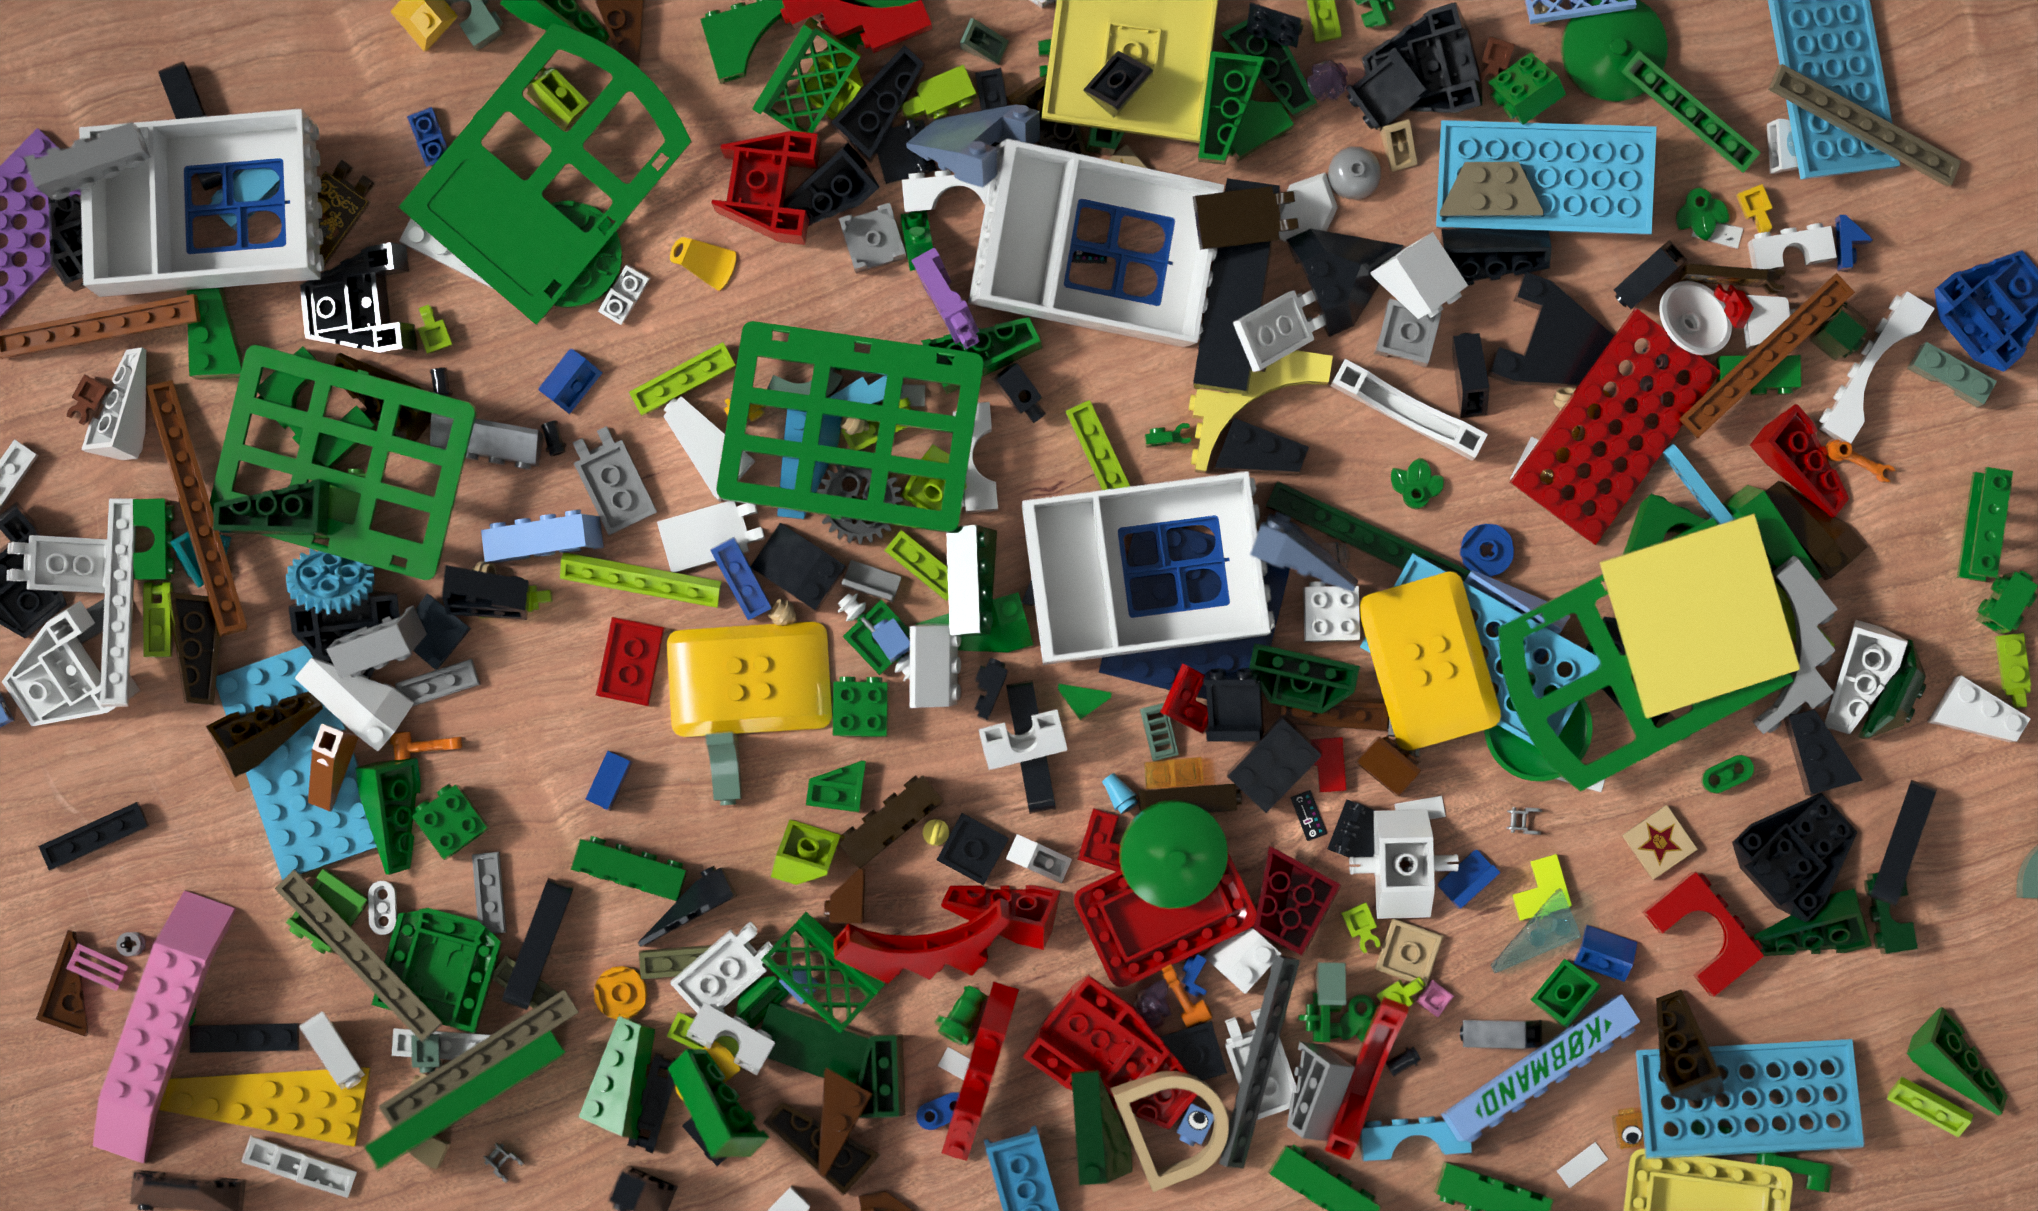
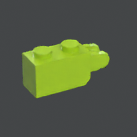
M964 64L919 83L917 88L918 96L904 102L902 112L910 120L926 114L928 119L934 117V120L948 115V110L958 106L959 109H963L974 103L973 100L977 97Z
M543 67L537 74V79H533L527 86L528 92L526 94L565 131L583 115L589 102L556 69L551 67L546 69Z

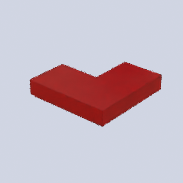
M1182 664L1160 713L1203 734L1208 724V709L1206 705L1196 701V697L1203 685L1205 674Z
M1343 737L1310 739L1322 750V756L1312 765L1317 766L1319 793L1346 791Z
M1093 808L1077 860L1115 872L1121 869L1119 858L1120 845L1111 842L1119 816Z

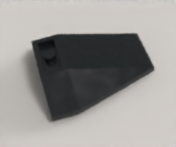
M1819 793L1750 824L1732 841V845L1740 869L1776 908L1807 922L1826 903L1858 832L1822 793Z

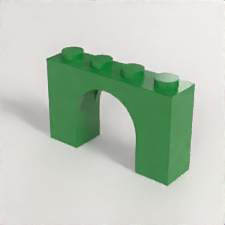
M303 346L294 353V355L316 360ZM275 370L259 385L258 393L260 395L257 398L296 408L300 392L312 380ZM357 405L340 419V421L372 430L378 428ZM277 421L284 429L289 427L295 433L292 438L300 446L304 428ZM321 433L314 463L333 469L360 443Z
M1651 493L1640 504L1623 555L1662 543L1666 533H1683L1708 519L1701 518L1691 513L1687 508L1678 507L1668 502L1666 498Z

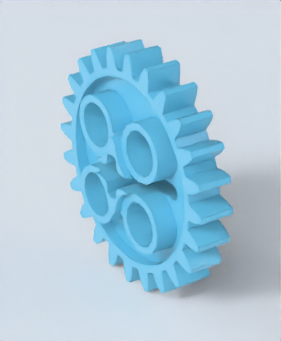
M311 548L309 549V555L300 553V560L293 559V566H288L286 584L287 592H290L291 599H297L298 606L305 604V610L315 607L316 613H319L322 609H326L327 614H330L332 609H336L338 613H341L342 607L350 611L352 610L351 604L360 606L361 599H368V593L373 592V585H375L373 566L321 551L316 552Z

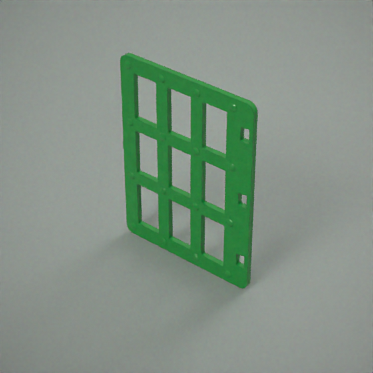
M756 321L747 322L743 326L716 486L718 496L726 501L830 515V518L841 519L843 517L947 533L955 531L960 521L984 367L982 357L973 352ZM773 331L788 333V342L772 340ZM855 343L872 345L870 354L854 352ZM937 355L954 357L952 365L938 364ZM758 357L814 365L810 395L753 387ZM831 368L887 375L883 405L826 398ZM904 378L960 386L956 416L899 408ZM750 404L807 412L802 442L747 435L746 428ZM823 415L879 422L875 453L818 445ZM896 425L953 433L949 462L941 463L893 456L892 449ZM742 452L799 459L794 490L738 482ZM821 462L872 470L868 500L811 492L815 463ZM889 472L946 480L941 511L884 503Z
M252 345L245 353L210 497L213 515L214 503L247 496L246 494L234 491L241 461L291 474L290 485L322 479L330 482L331 486L361 494L354 524L328 517L327 537H330L329 546L315 543V535H260L421 580L433 579L438 571L476 418V408L470 402L371 376L366 371L358 370L356 372L265 346ZM263 367L315 381L308 412L256 398ZM332 386L383 399L384 403L377 431L325 417ZM401 405L454 419L446 450L394 436ZM252 414L304 428L297 458L246 445L245 442ZM324 433L373 447L366 477L314 464L320 434ZM393 452L442 466L435 497L383 483L389 453ZM378 499L430 513L423 544L372 530L371 526ZM394 555L408 559L406 568L392 564Z

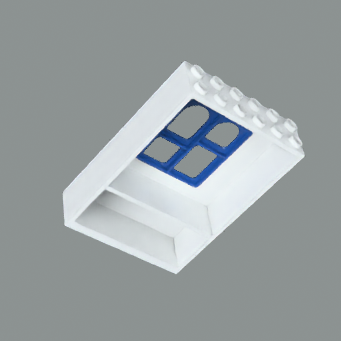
M302 109L134 123L141 130L151 158L145 160L144 164L139 167H128L119 171L120 173L113 178H102L95 181L92 187L81 189L83 285L99 297L321 279L320 271L324 270V259L320 255L319 245L323 244L322 229L319 228V218H322V206L318 202V192H321V180L317 176V166H320V154L316 150V140H319V127ZM124 124L79 127V139L92 138L95 140L98 139V133ZM267 168L275 171L279 176L280 187L272 198L246 202H236L234 200L233 174L235 171ZM220 172L222 174V202L219 204L193 205L192 176L199 173ZM269 211L277 214L282 225L278 237L268 243L251 244L248 238V215L251 212ZM223 214L236 215L237 243L235 245L211 248L194 247L193 219L195 217Z
M1006 139L996 146L997 176L989 182L968 304L1179 347H1187L1200 340L1201 333L1203 332V324H1201L1202 313H1205L1208 307V298L1205 297L1206 289L1210 287L1213 278L1210 266L1211 261H1214L1216 258L1217 248L1200 250L1192 197L1223 192V184ZM1082 208L1096 209L1110 214L1111 218L1105 244L1077 238V228ZM1129 216L1157 223L1165 234L1163 247L1153 254L1120 248L1118 246V237L1122 218ZM1075 251H1083L1115 259L1116 266L1110 290L1080 285L1069 280L1072 257ZM1129 262L1145 264L1155 271L1157 286L1150 295L1139 297L1124 293L1123 284L1126 267Z
M1240 472L1022 501L1043 665L1267 636L1270 633V629L1274 627V618L1272 611H1267L1266 603L1271 598L1269 585H1264L1263 576L1267 574L1266 562L1250 556L1259 532L1256 531V523L1260 520L1258 504L1253 505L1252 496L1256 493L1254 477L1249 478V472ZM1203 525L1214 533L1216 539L1215 547L1208 556L1181 561H1172L1170 559L1166 535L1168 529ZM1139 532H1154L1157 542L1158 562L1151 565L1130 567L1126 560L1124 536ZM1197 569H1210L1214 571L1221 580L1219 595L1214 600L1208 602L1191 603L1188 598L1186 572ZM1166 573L1174 575L1178 603L1175 606L1136 611L1133 608L1130 590V580L1132 578Z

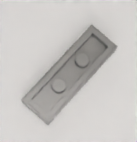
M473 659L395 683L396 689L414 702L413 706L481 685Z
M500 852L472 854L477 919L493 934L505 933L507 928Z

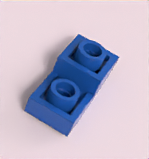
M429 107L407 116L426 167L435 164L448 148L433 107Z

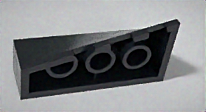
M1441 229V245L1468 286L1474 285V281L1490 278L1493 281L1501 279V276L1514 273L1516 276L1525 274V272L1530 273L1550 268L1551 241L1549 231Z

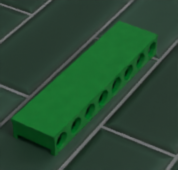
M550 1030L366 1144L364 1146L365 1150L373 1161L377 1172L561 1058L566 1052L564 1049L562 1050Z

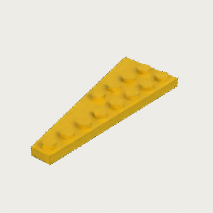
M360 1067L365 1075L360 1078L361 1081L356 1086L350 1089L346 1087L341 1089L327 1069L171 1078L168 1081L158 1110L355 1147L371 1068Z

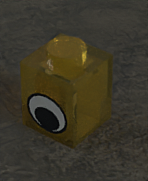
M1633 1107L1618 1109V1114L1611 1116L1617 1148L1626 1149L1644 1145L1642 1112L1634 1111Z

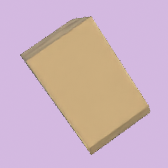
M1409 119L1384 126L1380 135L1391 171L1417 165Z

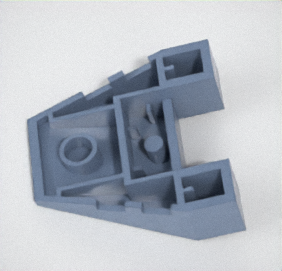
M1016 104L939 118L931 122L908 141L906 145L909 150L925 160L930 161L933 159L938 162V168L943 171L949 169L954 172V177L959 181L984 188L997 176V148L990 145L994 142L1001 143L1006 139L1034 145L1040 139L1039 111L1028 108L1025 105Z
M1276 512L1275 515L1269 514L1266 523L1263 522L1250 556L1282 568L1285 565L1297 570L1299 574L1305 576L1310 574L1320 578L1322 582L1354 592L1359 580L1298 525L1291 522L1290 516L1280 512Z

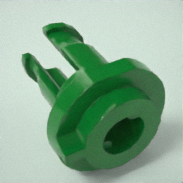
M965 986L962 996L956 1001L947 1018L940 1015L937 1017L935 1023L940 1027L938 1033L962 1046H968L969 1043H973L976 1036L970 1029L980 1012L984 999H987V995L972 986Z

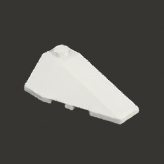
M144 348L126 350L112 378L114 386L102 401L104 406L98 418H92L81 450L119 460L138 459L143 449L145 437L146 349Z
M1855 620L1824 723L1827 728L1851 734L1868 711L1870 705L1885 688L1893 674L1899 669L1907 640L1883 627Z
M311 657L296 675L295 679L353 733L376 751H379L396 731L414 702L394 686L378 683L364 675L354 678L348 675L340 678L333 664Z

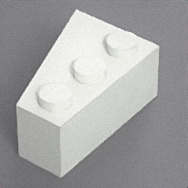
M1957 676L1953 679L1927 722L2001 741L2017 742L2031 718L1967 678Z

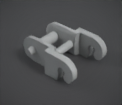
M1512 807V810H1507L1508 813H1511V824L1506 829H1511V833H1515V830H1523V834L1541 835V831H1528L1526 827L1528 812H1542L1541 808H1525L1524 811H1516V807ZM1517 814H1523L1522 827H1516Z
M495 1143L496 1149L489 1157L483 1156L486 1160L484 1163L494 1167L493 1173L507 1183L509 1181L508 1178L499 1171L502 1164L510 1157L517 1161L520 1166L524 1162L515 1153L511 1152L509 1154L503 1148L504 1145L502 1143L501 1145ZM502 1152L505 1156L498 1164L494 1163V1158Z

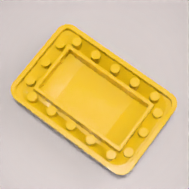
M1444 572L1364 596L1360 600V618L1393 732L1398 745L1402 749H1419L1489 729L1498 724L1501 718L1500 707L1461 577L1457 573Z
M818 622L788 623L783 626L775 624L678 630L670 634L667 640L671 724L677 735L696 737L706 736L705 734L729 732L744 734L821 729L831 722L832 701L828 634L822 624Z

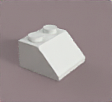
M1251 927L1214 945L1204 958L1239 990L1246 994L1273 964L1275 955L1280 956L1281 953Z

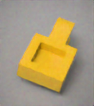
M1763 184L1738 193L1736 196L1746 220L1754 217L1759 233L1770 232L1772 225L1766 212L1771 211L1773 208Z

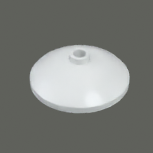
M1681 281L1665 291L1660 301V318L1667 334L1678 346L1696 355H1711L1720 351L1730 339L1732 323L1724 312L1726 305L1715 297L1713 290L1698 282Z

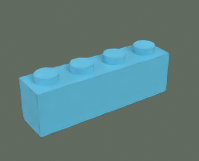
M271 169L239 170L233 175L234 200L236 202L269 199L280 187L279 176ZM222 188L212 196L210 204L222 202ZM251 212V213L248 215V219H249L255 212ZM235 214L219 215L232 229L237 231V218Z

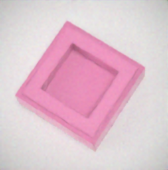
M1431 980L1416 1002L1436 1017H1439L1454 995Z

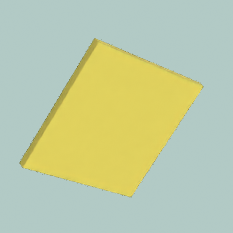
M1056 0L1041 120L1200 143L1218 0ZM1120 51L1150 67L1153 72L1147 82L1113 118L1089 97L1083 89L1113 55Z
M1754 514L1599 562L1645 718L1800 670Z

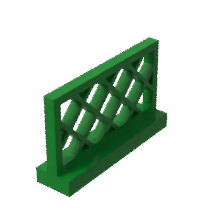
M809 17L752 107V110L760 115L764 112L792 131L807 133L815 131L862 54L817 26L819 22L812 17ZM817 35L827 41L829 50L816 52L813 41ZM844 52L853 58L849 65L839 67L835 54ZM830 55L834 68L821 70L817 57ZM812 58L816 71L803 73L800 64L801 60ZM840 71H845L841 77ZM835 73L837 85L825 88L822 75ZM817 76L820 89L808 91L804 78ZM799 79L802 92L790 94L787 85L788 81ZM827 92H832L828 98ZM822 94L824 106L812 109L809 96ZM804 97L807 110L795 112L791 99ZM786 100L789 113L780 114L772 107L775 102ZM814 113H819L815 119ZM809 114L811 126L808 131L798 125L797 116Z
M805 912L763 956L761 961L835 1030L841 1033L885 984L881 980L834 959L835 938L809 913ZM794 932L804 939V947H791L790 936ZM775 952H785L787 965H778L770 957ZM791 953H805L806 966L792 965ZM810 953H819L824 959V966H811ZM793 971H806L807 984H798L793 979ZM811 971H824L825 984H812ZM830 971H839L843 975L844 984H831ZM813 989H826L827 1002L816 1001L813 998ZM831 989H844L845 1002H832ZM849 989L859 990L866 998L862 1003L850 1002ZM833 1008H846L847 1019L842 1024L833 1016Z

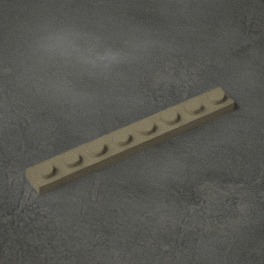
M1784 64L1777 67L1768 89L1771 92L1948 187L1953 184L1961 163L1960 160Z
M293 870L274 888L421 1042L424 1043L443 1024L296 870Z
M564 989L378 1107L390 1126L394 1128L579 1012Z

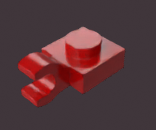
M1718 284L1714 295L1718 300L1726 303L1724 309L1726 316L1734 328H1744L1754 309L1753 305L1743 291L1737 290L1733 285H1729L1726 291L1721 284Z

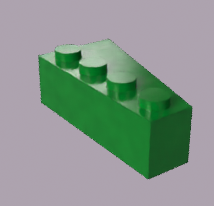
M686 1049L668 1068L711 1157H751L769 1139L767 1133L764 1130L759 1131L753 1123L756 1118L751 1111L745 1112L737 1101L740 1096L736 1090L724 1083L725 1075L706 1049Z
M1294 1144L1291 1148L1286 1145L1283 1147L1268 1171L1271 1176L1327 1211H1379L1381 1208L1373 1201L1376 1196L1363 1188L1358 1192L1350 1187L1353 1183L1351 1180L1340 1173L1337 1177L1328 1173L1329 1166L1318 1159L1314 1163L1306 1159L1305 1155L1307 1152Z

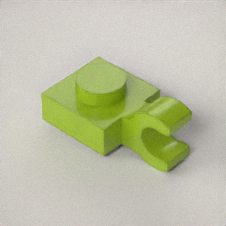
M429 304L420 307L419 311L425 326L418 328L426 353L430 354L452 346L453 343L444 320L436 322L433 310Z
M1420 976L1405 986L1399 979L1380 991L1376 996L1380 1002L1386 997L1410 1006L1415 1002L1411 995L1423 989L1426 984Z

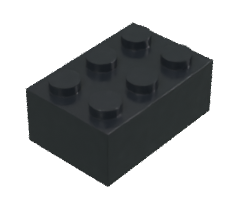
M1283 714L1263 734L1261 740L1257 741L1227 772V777L1267 813L1322 756V750Z

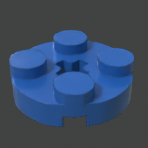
M1482 524L1471 528L1464 535L1459 551L1464 566L1469 571L1474 570L1488 577L1499 575L1509 567L1513 560L1514 548L1512 538L1505 529L1496 524ZM1490 543L1493 546L1491 551L1494 554L1492 557L1489 555L1483 557L1480 546L1482 544L1487 546Z

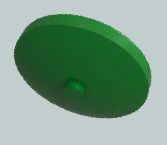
M1590 0L1587 3L1591 6H1596L1603 0ZM1616 0V1H1618V2H1623V1H1628V0ZM1635 0L1636 9L1570 18L1566 24L1561 41L1563 65L1572 82L1585 94L1602 101L1618 102L1632 99L1644 93L1642 89L1617 69L1634 48L1645 55L1661 70L1664 69L1668 54V42L1664 26L1657 14L1640 0Z
M1529 674L1531 686H1533L1536 682V677L1534 674ZM1548 685L1544 689V696L1558 688L1555 685ZM1509 697L1507 699V707L1512 711H1516ZM1584 698L1578 701L1558 736L1580 761L1588 751L1593 732L1592 716ZM1499 725L1484 730L1490 753L1496 762L1510 774L1529 781H1548L1561 777L1533 744Z
M1163 801L1141 811L1126 828L1120 845V866L1126 882L1140 898L1162 908H1183L1201 901L1216 888L1226 869L1228 847L1222 828L1206 810L1187 801Z

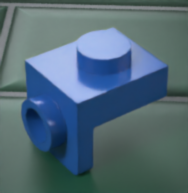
M1198 954L1194 958L1190 956L1182 968L1186 973L1181 980L1185 984V991L1195 997H1198L1199 993L1204 996L1207 993V990L1194 984L1207 959Z

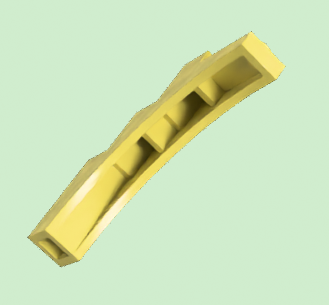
M1295 350L1265 367L1264 372H1253L1251 370L1247 396H1242L1239 393H1223L1205 389H1197L1196 395L1191 394L1188 410L1193 411L1192 418L1203 419L1202 423L1197 422L1195 438L1200 439L1198 449H1193L1191 465H1196L1195 472H1206L1211 451L1219 434L1232 417L1247 404L1266 393L1283 387L1302 384L1327 385L1329 383L1333 356Z

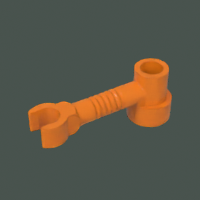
M1832 440L1825 445L1828 452L1826 455L1828 460H1849L1872 472L1878 481L1882 483L1891 482L1883 476L1884 469L1895 471L1893 466L1882 465L1865 458V456L1853 451L1851 444L1846 441Z
M411 731L393 733L390 737V744H393L394 759L404 760L411 758L410 753L461 748L462 739L461 737L412 742Z
M1170 964L1162 968L1165 980L1185 1012L1181 1013V1017L1187 1028L1201 1021L1205 1023L1213 1019V1015L1204 999L1195 1004L1192 1003L1173 966Z

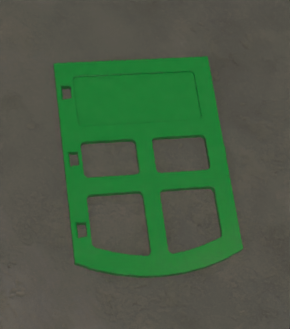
M553 23L484 106L472 117L473 119L410 192L399 208L535 325H538L692 141L670 101L656 84L635 64L601 41L577 30ZM558 50L581 57L612 75L611 82L567 132L559 128L523 96V91ZM633 92L654 119L665 141L630 183L625 184L584 149V143L625 94ZM506 112H511L551 147V153L528 180L521 179L482 145L484 137ZM663 153L669 159L657 171L652 164ZM567 164L573 165L612 199V205L589 232H583L543 197L545 189ZM609 216L616 222L604 235L598 228ZM556 280L562 286L550 297L545 291Z
M1712 517L1671 539L1718 524L1715 518ZM1603 574L1498 627L1503 675L1518 718L1544 759L1562 778L1580 792L1794 682L1790 673L1712 697L1691 704L1689 712L1658 728L1655 727L1651 718H1645L1638 691L1631 679L1632 671L1627 654H1619L1596 607V601L1609 594L1608 590H1605L1601 582L1605 581ZM1541 613L1544 622L1531 628L1527 620ZM1571 613H1575L1600 665L1588 674L1541 698H1536L1528 675L1523 640L1526 636ZM1609 685L1612 687L1635 734V739L1584 765L1558 738L1548 724L1547 718L1549 715Z

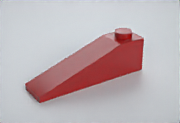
M1795 404L1765 425L1750 446L1771 469L1832 518L1836 517L1849 500V496L1837 471L1830 466L1826 457L1828 454L1826 447L1821 446L1815 434L1818 430L1814 422L1798 404Z

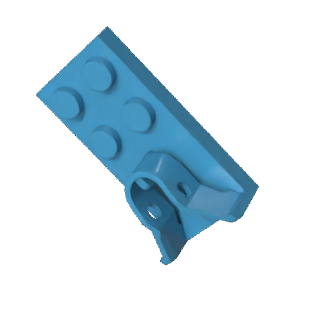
M1036 1125L1031 1127L1029 1133L994 1143L989 1139H984L1003 1211H1059Z

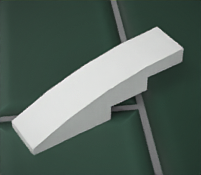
M251 1135L241 1160L242 1163L268 1170L270 1173L346 1198L349 1196L357 1173L335 1163Z

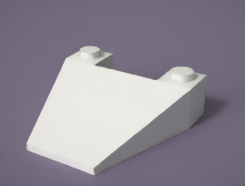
M81 601L62 611L43 626L2 681L31 726L103 714L116 708L100 706L101 673L76 637L95 624ZM131 676L129 699L140 691Z

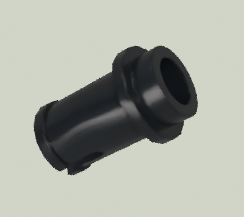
M447 368L431 369L433 392L451 397L450 395H453V392L449 390Z
M558 421L542 424L541 428L547 443L546 452H549L550 456L565 453L567 445L562 441Z
M1414 1046L1410 1049L1406 1047V1051L1386 1061L1394 1077L1414 1064L1418 1066L1421 1058Z

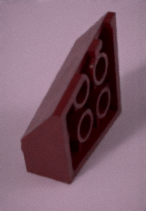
M1269 845L1254 930L1303 957L1342 886Z

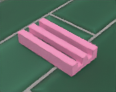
M77 944L66 969L117 991L118 985L122 981L128 966L81 944ZM80 952L118 968V973L79 956ZM76 961L115 978L113 983L74 966Z

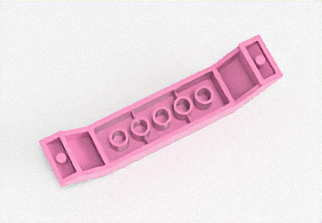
M186 890L182 893L154 942L101 1090L93 1146L143 1164L146 1162L154 1139L153 1134L159 1106L210 963L225 934L228 932L236 908Z

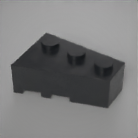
M1234 418L1213 471L1298 475L1309 447Z
M445 565L442 598L446 614L527 620L530 597L528 580L518 576L508 577Z
M1816 710L1784 718L1805 795H1812L1863 781Z
M628 1165L620 1172L608 1202L613 1203L612 1208L617 1211H668L678 1186Z

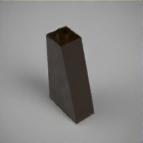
M1235 784L1138 791L1139 812L1153 804L1169 800L1187 801L1200 806L1208 813L1237 811V805H1242L1241 789H1236Z

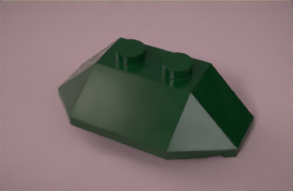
M1905 639L1907 640V645L1900 667L1887 682L1882 692L1876 697L1858 737L1862 739L1870 738L1904 726L1905 722L1909 723L1915 713V709L1912 706L1916 698L1920 699L1926 689V684H1924L1926 675L1914 642L1910 639Z
M1254 643L1249 668L1253 671H1260L1261 690L1269 703L1323 714L1355 692L1360 666Z

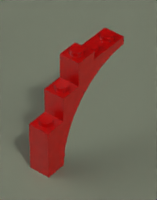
M782 0L784 8L780 9L785 23H791L793 29L802 27L808 18L812 17L815 20L824 18L823 21H820L822 29L837 39H842L863 30L864 32L860 33L866 49L871 47L873 54L932 30V23L922 0L903 6L886 8L858 6L841 0Z
M998 899L990 908L972 920L954 928L931 934L911 936L888 935L868 931L849 923L834 939V959L887 984L895 976L900 975L903 968L931 980L937 972L942 971L945 964L973 976L979 968L984 967L988 960L987 947L993 943L994 938L1000 931L1005 930L1010 923L1009 903Z
M993 981L941 1152L942 1154L965 1161L968 1160L1019 992L1017 988Z

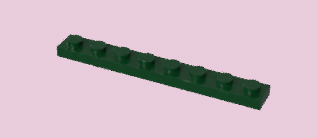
M1279 481L1276 482L1266 504L1268 508L1288 515L1298 522L1401 570L1405 568L1413 553L1445 572L1457 573L1463 582L1471 572Z

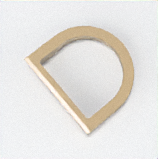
M1165 1071L1111 1088L1153 1192L1202 1173L1221 1155L1228 1137L1227 1113L1216 1092L1201 1079L1183 1072ZM1169 1088H1182L1198 1094L1209 1104L1214 1117L1213 1133L1208 1144L1197 1155L1189 1159L1155 1169L1129 1103Z

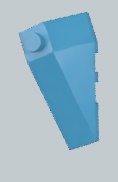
M787 409L784 440L802 442L807 412ZM823 415L818 445L838 447L842 417ZM782 457L780 488L794 490L799 459ZM815 463L811 492H817L821 479L828 469V463ZM778 508L777 517L804 519L807 512Z

